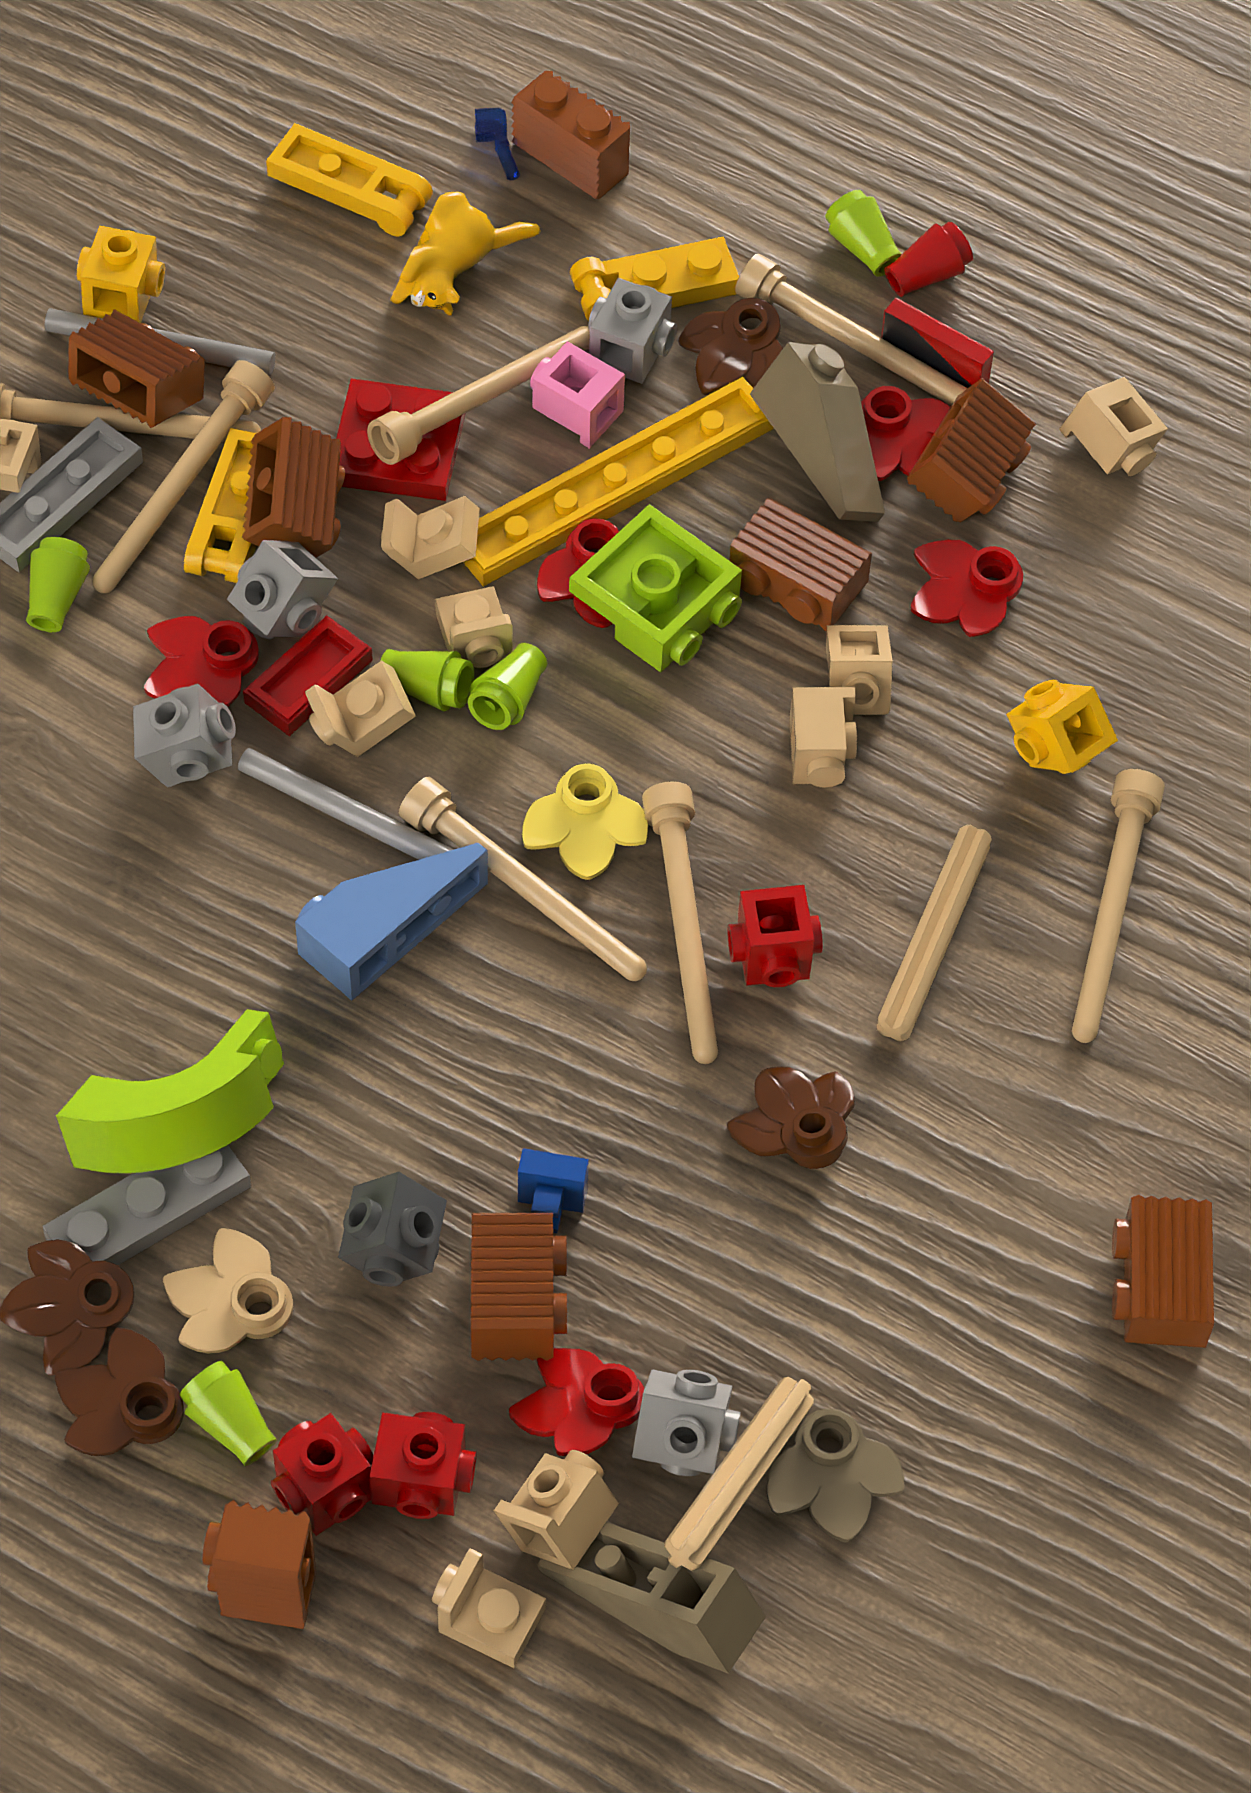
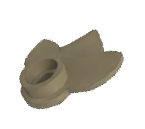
M826 1408L815 1411L805 1417L797 1429L795 1445L779 1454L773 1461L768 1474L767 1498L771 1511L776 1516L791 1514L809 1507L812 1519L823 1532L834 1539L847 1543L857 1537L866 1525L871 1508V1495L886 1497L903 1493L905 1487L904 1474L900 1460L888 1445L864 1437L857 1421L847 1413L838 1409ZM830 1437L840 1443L841 1449L836 1453H826L821 1451L816 1443L822 1438Z

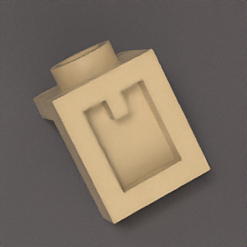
M0 419V490L19 493L26 474H33L40 468L42 463L38 426L15 420Z
M463 496L417 515L399 499H394L385 504L381 548L391 559L400 564L418 580L474 558L476 556L480 508L466 496Z
M494 586L435 599V612L447 651H458L462 659L472 661L473 666L477 668L491 666L513 652V626L509 615L502 613Z
M827 625L826 652L829 687H855L856 699L853 715L888 714L890 712L892 654L888 625Z
M382 660L335 694L329 693L316 684L305 691L314 712L309 716V720L319 738L327 745L332 746L336 744L356 757H359L416 717L395 669Z
M471 1548L466 1553L459 1567L453 1564L447 1566L437 1583L432 1597V1602L438 1605V1629L440 1633L512 1668H515L546 1610L545 1597L484 1569L483 1554Z

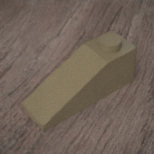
M788 342L751 391V397L839 520L879 522L884 516L885 510L858 387L843 368V359L832 348L824 344L810 345Z
M608 1522L605 1523L574 1570L542 1558L537 1564V1567L545 1576L673 1653L728 1674L766 1618L734 1567L706 1558L699 1568L692 1571L682 1565L675 1568L668 1561L670 1554L666 1550L664 1542Z

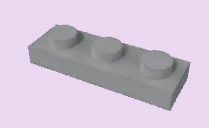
M97 417L27 478L23 482L19 493L11 492L0 502V559L17 572L22 571L30 563L31 552L39 548L42 539L46 537H60L143 463L141 447Z
M229 1145L209 1155L178 1166L133 1173L43 1225L44 1236L47 1241L59 1239L77 1244L92 1261H108L120 1265L251 1187L250 1175Z

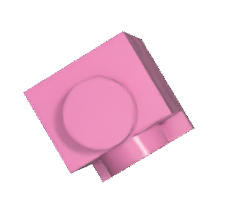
M567 341L552 358H544L535 368L530 380V387L533 389L532 408L580 435V443L590 449L624 411L625 374Z

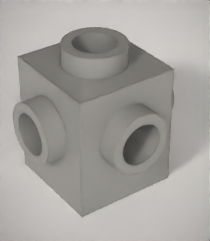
M618 278L607 298L599 297L592 308L588 322V329L590 330L589 354L624 373L625 378L642 384L658 355L667 356L675 340L677 324L671 322L672 296L658 292L650 286L638 285Z
M263 540L255 554L240 568L237 576L238 582L227 600L244 615L242 619L244 625L263 638L302 637L320 618L321 606L338 578L299 542Z
M199 684L178 688L170 694L133 706L134 758L167 788L185 781L201 779L208 773L232 765L231 739L235 737L236 733L233 716L224 703L217 702Z
M651 1370L643 1392L632 1458L661 1463L662 1468L666 1471L681 1476H696L701 1472L714 1474L720 1452H729L736 1443L741 1412L729 1410L733 1386L718 1383L715 1376L698 1370H682L677 1374Z

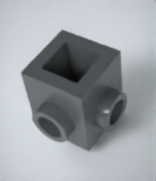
M401 1172L353 1186L350 1205L344 1216V1232L338 1258L362 1271L363 1277L366 1280L380 1286H398L405 1280L432 1273L434 1262L439 1252V1237L447 1200Z

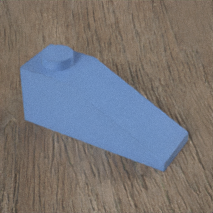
M475 843L341 882L327 895H318L311 899L299 913L295 921L298 954L352 1001L488 884V850L480 843Z

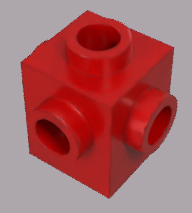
M805 885L740 891L738 922L728 924L727 937L731 962H742L746 986L765 984L770 987H785L798 980L810 979L813 954L822 953L823 941L819 916H810Z
M382 1412L369 1476L372 1504L396 1507L397 1511L401 1514L417 1519H431L436 1517L437 1514L454 1516L458 1493H471L477 1460V1451L466 1450L465 1424L454 1423L449 1417L435 1412H419L413 1417Z
M329 1413L316 1423L305 1421L296 1425L282 1437L278 1447L273 1450L276 1478L271 1480V1486L286 1511L291 1509L295 1515L306 1512L311 1521L312 1532L317 1536L335 1523L351 1518L371 1500L369 1476L374 1455L366 1440L355 1428L352 1427L345 1432L333 1414Z

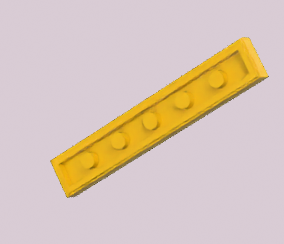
M741 377L480 517L478 521L476 556L463 563L484 587L565 543L570 533L581 522L593 518L607 520L774 428L751 397L752 386L744 377Z

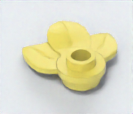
M580 764L569 769L559 780L556 793L544 796L532 803L526 813L522 828V840L526 849L536 850L559 847L560 858L567 869L585 880H591L601 875L609 867L614 858L616 844L623 846L644 845L648 835V822L645 820L643 808L639 803L618 794V788L613 778L603 768L594 764ZM589 794L597 799L584 801L578 799V797Z

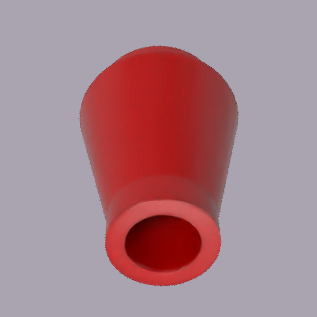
M950 221L942 226L933 224L896 261L886 266L884 272L895 293L903 297L914 290L963 274L965 265L973 261V253L968 240L956 224Z

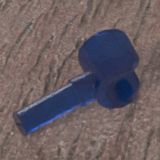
M502 108L475 109L476 142L494 141L495 151L507 180L517 179L520 173L507 139L505 110Z

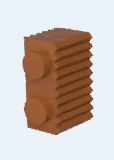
M544 71L514 96L511 102L514 105L511 110L514 113L511 118L514 120L511 126L514 128L511 133L514 137L511 142L595 199L603 197L629 174L630 122H622L621 116H613L612 110H606L604 105H596L595 99H587V93H579L578 88H570V82H564L561 80V76L553 77V71Z
M114 309L111 316L105 314L103 320L97 318L94 325L89 322L86 329L81 327L78 333L72 332L69 337L68 379L71 384H78L81 390L86 388L89 395L95 393L97 399L103 398L106 404L112 402L115 409L120 407L124 414L129 412L133 419L138 417L141 424L147 422L150 429L204 399L205 359L198 355L191 347L181 346L155 332L146 323H139Z
M981 378L957 396L908 475V484L916 485L918 492L925 493L926 499L934 500L935 506L943 508L944 514L952 515L955 522L961 523L977 511L985 515L995 507L1006 491V486L1001 483V479L1006 475V472L1011 473L1030 452L1031 445L1026 442V438L1030 435L1036 423Z
M282 417L256 433L251 440L253 447L250 453L253 456L249 461L251 468L248 474L251 477L247 482L249 489L246 493L248 500L245 503L247 510L244 514L246 521L243 525L245 532L242 538L257 546H260L263 540L299 542L317 558L332 549L340 534L341 524L339 519L335 517L337 494L345 479L344 467L339 465L341 441L340 439H331V435H322L321 430H312L311 426H302L301 421H292L291 417Z
M767 498L764 505L760 506L758 512L753 514L751 521L746 523L743 530H740L737 538L733 539L730 545L729 561L742 569L740 587L742 590L751 595L769 597L773 603L779 602L799 622L820 625L824 631H827V625H834L868 583L872 553L772 498Z
M1140 1195L1131 1197L1126 1218H1116L1113 1226L1112 1256L1113 1259H1124L1125 1269L1124 1279H1115L1112 1298L1113 1319L1125 1320L1124 1341L1127 1343L1206 1348L1214 1326L1212 1202L1207 1199L1198 1202L1193 1198L1185 1201L1180 1197L1173 1200L1168 1197L1160 1199L1154 1196L1144 1198Z
M472 1213L471 1358L477 1361L483 1358L491 1361L501 1358L507 1361L513 1357L518 1361L524 1358L534 1361L540 1357L547 1361L553 1358L554 1334H567V1293H553V1276H567L566 1235L553 1236V1213Z
M232 1500L225 1505L221 1523H209L203 1548V1565L210 1566L207 1588L208 1591L217 1592L221 1610L220 1615L304 1629L317 1574L309 1516L305 1511L295 1516L291 1509L281 1514L277 1507L267 1512L263 1505L253 1509L249 1502L239 1507L235 1500Z

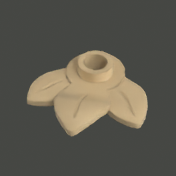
M226 1228L218 1230L213 1246V1265L179 1270L163 1277V1285L173 1307L183 1316L189 1318L181 1330L179 1343L197 1352L207 1354L228 1351L246 1337L252 1339L272 1337L287 1326L293 1314L292 1294L282 1280L272 1275L268 1250L257 1240L236 1230ZM257 1302H265L272 1307L269 1312L261 1315H253L248 1312L249 1307Z

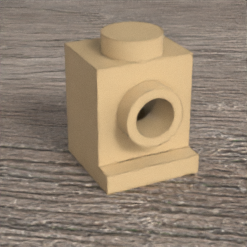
M1123 377L1085 392L1059 430L1066 438L1075 435L1107 475L1123 468L1128 476H1133L1144 470L1155 459L1157 453L1154 451V447L1168 428L1130 382Z
M855 687L793 688L789 719L793 784H812L817 787L826 788L842 784L844 781L845 759H856L857 730L856 723L853 722L856 699Z
M571 1450L565 1459L545 1453L511 1503L500 1500L493 1511L522 1552L574 1570L619 1503L602 1479L604 1476L602 1467L588 1455L577 1450Z

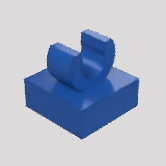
M523 1148L518 1168V1202L532 1204L531 1213H553V1233L558 1234L562 1210L580 1213L584 1211L588 1191L589 1159Z

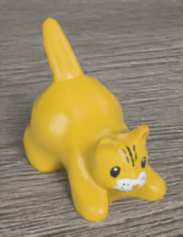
M457 191L440 195L419 242L414 247L400 275L399 282L390 301L400 304L411 294L413 305L441 309L451 316L453 314L451 303H458L460 298L457 291L453 288L454 279L460 273L480 262L491 250L537 236L541 232L539 225L519 221L502 228H495L485 213L470 205L464 193Z

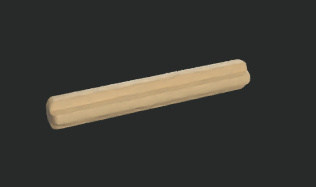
M965 825L958 831L878 1016L877 1030L883 1036L891 1037L897 1041H904L911 1035L989 852L992 839L991 835L984 829Z
M785 1377L779 1381L665 1541V1548L670 1554L668 1561L675 1568L682 1565L692 1571L699 1568L814 1404V1399L809 1394L811 1385L807 1381L801 1379L797 1382L790 1377Z

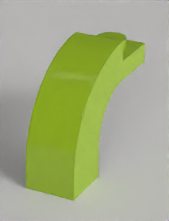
M247 1009L207 1056L193 1066L176 1074L148 1081H127L91 1075L56 1115L73 1167L105 1173H140L161 1170L209 1155L253 1129L274 1108L267 1085L284 1065L282 1049L277 1041L269 1012Z

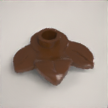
M760 298L741 299L732 304L727 311H712L698 315L685 326L678 340L679 345L684 349L699 353L695 370L698 386L703 395H709L741 377H744L754 389L783 350V347L777 340L781 329L778 312L773 305ZM757 318L761 321V324L752 330L741 326V323L746 319Z
M777 1066L766 1068L758 1074L755 1080V1100L758 1108L727 1122V1129L731 1137L751 1153L765 1157L787 1153L802 1167L809 1169L824 1168L838 1160L847 1143L848 1133L845 1119L855 1106L853 1088L837 1071L824 1074L811 1082L802 1072L791 1067Z
M56 1239L30 1246L27 1250L28 1260L35 1277L24 1280L9 1292L0 1307V1320L8 1327L20 1333L34 1337H45L43 1363L47 1375L55 1376L61 1370L78 1369L87 1366L101 1354L106 1340L107 1329L121 1323L130 1313L135 1298L133 1283L121 1267L108 1261H92L77 1244L70 1241ZM101 1282L110 1285L111 1297L105 1304L96 1306L88 1302L87 1293L91 1286Z
M119 1327L114 1330L109 1341L107 1365L98 1364L83 1366L78 1369L70 1368L55 1374L57 1390L64 1406L72 1415L78 1417L66 1433L64 1438L65 1444L83 1454L91 1456L111 1455L125 1448L133 1441L141 1444L159 1443L172 1436L182 1423L184 1417L183 1400L179 1396L180 1392L172 1383L165 1380V1359L163 1353L149 1339L132 1330ZM154 1405L162 1409L161 1414L157 1418L142 1420L138 1417L139 1411L146 1406Z

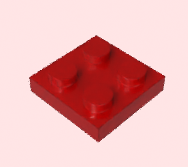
M351 378L336 439L341 441L339 465L343 466L345 470V479L342 487L446 501L466 413L423 435L422 441L417 445L415 453L393 465L384 463L375 454L368 439L367 429L371 421L390 411L413 414L453 392Z

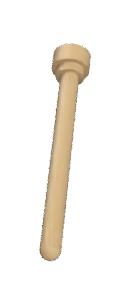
M761 254L754 255L742 270L735 288L736 294L742 298H760L771 305L776 303L952 406L958 395L968 389L786 283V275L780 273V265Z
M581 326L413 414L390 411L371 421L368 425L367 434L373 451L380 460L389 465H393L414 454L417 445L422 441L423 435L530 380L537 365L546 357L552 358L567 341L584 351L589 349L590 330L588 326Z
M239 360L222 380L224 388L221 392L222 402L96 571L92 579V584L96 591L106 594L114 590L227 436L230 428L235 425L242 414L249 415L252 410H260L274 392L275 386L271 378L262 369L250 362Z
M0 383V419L86 428L98 417L117 431L194 439L210 418L209 416L177 413L150 429L147 422L141 424L138 417L133 419L129 412L124 414L120 407L115 409L111 406L17 397L16 391L6 390L5 384ZM238 420L232 427L253 433L261 431L260 426L256 422L248 420Z
M1123 770L1116 775L1111 803L1115 807V814L1119 818L1072 1026L1074 1038L1081 1043L1093 1041L1098 1034L1143 826L1152 819L1153 815L1160 811L1165 789L1164 782L1157 775L1145 770Z
M423 778L408 792L399 808V816L417 831L424 832L428 830L431 834L440 832L459 848L480 843L488 850V870L626 979L639 981L645 976L647 965L640 956L455 812L456 804L451 801V793L433 778Z
M663 782L649 787L643 793L644 814L648 825L652 826L653 831L661 837L692 1054L698 1063L710 1064L717 1058L718 1046L685 833L690 828V821L695 816L692 790L687 784Z

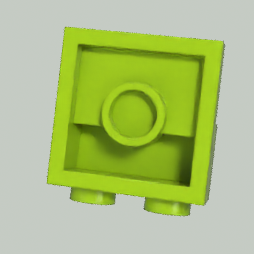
M649 504L570 576L569 592L615 625V640L661 673L673 661L681 666L687 664L695 656L702 644L703 637L701 634L713 623L719 628H724L734 619L742 604V599L740 598L742 569Z

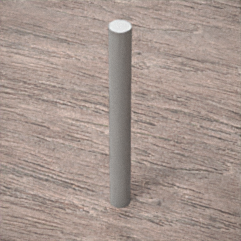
M49 308L45 317V331L70 336L72 332L78 333L81 327L86 329L89 322L94 325L98 317ZM154 329L155 332L181 346L191 347L198 355L205 359L206 363L233 367L237 361L243 360L256 365L267 375H271L273 372L275 352Z
M251 748L246 749L239 760V771L418 860L454 850Z

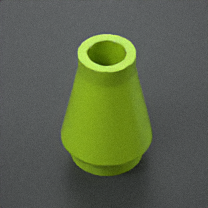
M853 190L836 200L826 212L825 218L830 224L829 234L867 265L876 277L885 275L884 268L902 255L895 245L876 199L872 196L866 197L862 190Z
M46 537L41 540L39 548L31 552L29 610L26 622L33 628L46 632H59L62 630L64 619L90 571V565L86 561L88 552L79 543L61 537Z
M521 643L517 645L512 653L471 683L467 703L471 714L478 722L493 730H504L509 725H515L522 720L537 682L547 668V659L543 652L532 644Z
M387 649L383 653L381 660L395 669L406 694L441 711H447L451 707L460 709L467 703L470 695V685L474 681V666L472 661L462 659L458 651H397Z
M223 1361L215 1362L205 1368L180 1392L179 1396L187 1405L184 1414L234 1453L244 1466H248L260 1459L277 1442L276 1437L268 1429L238 1369L230 1371Z

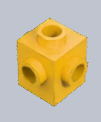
M99 226L92 247H83L77 265V280L81 282L83 315L104 318L105 314L111 316L115 309L141 323L150 296L159 297L165 277V264L157 261L155 236L140 234L130 230Z
M1048 680L1029 689L1024 695L1026 701L1006 714L1015 732L1014 744L1017 751L1029 763L1030 767L1056 770L1062 774L1073 773L1086 766L1095 756L1118 741L1097 692L1092 686L1059 683L1058 680Z

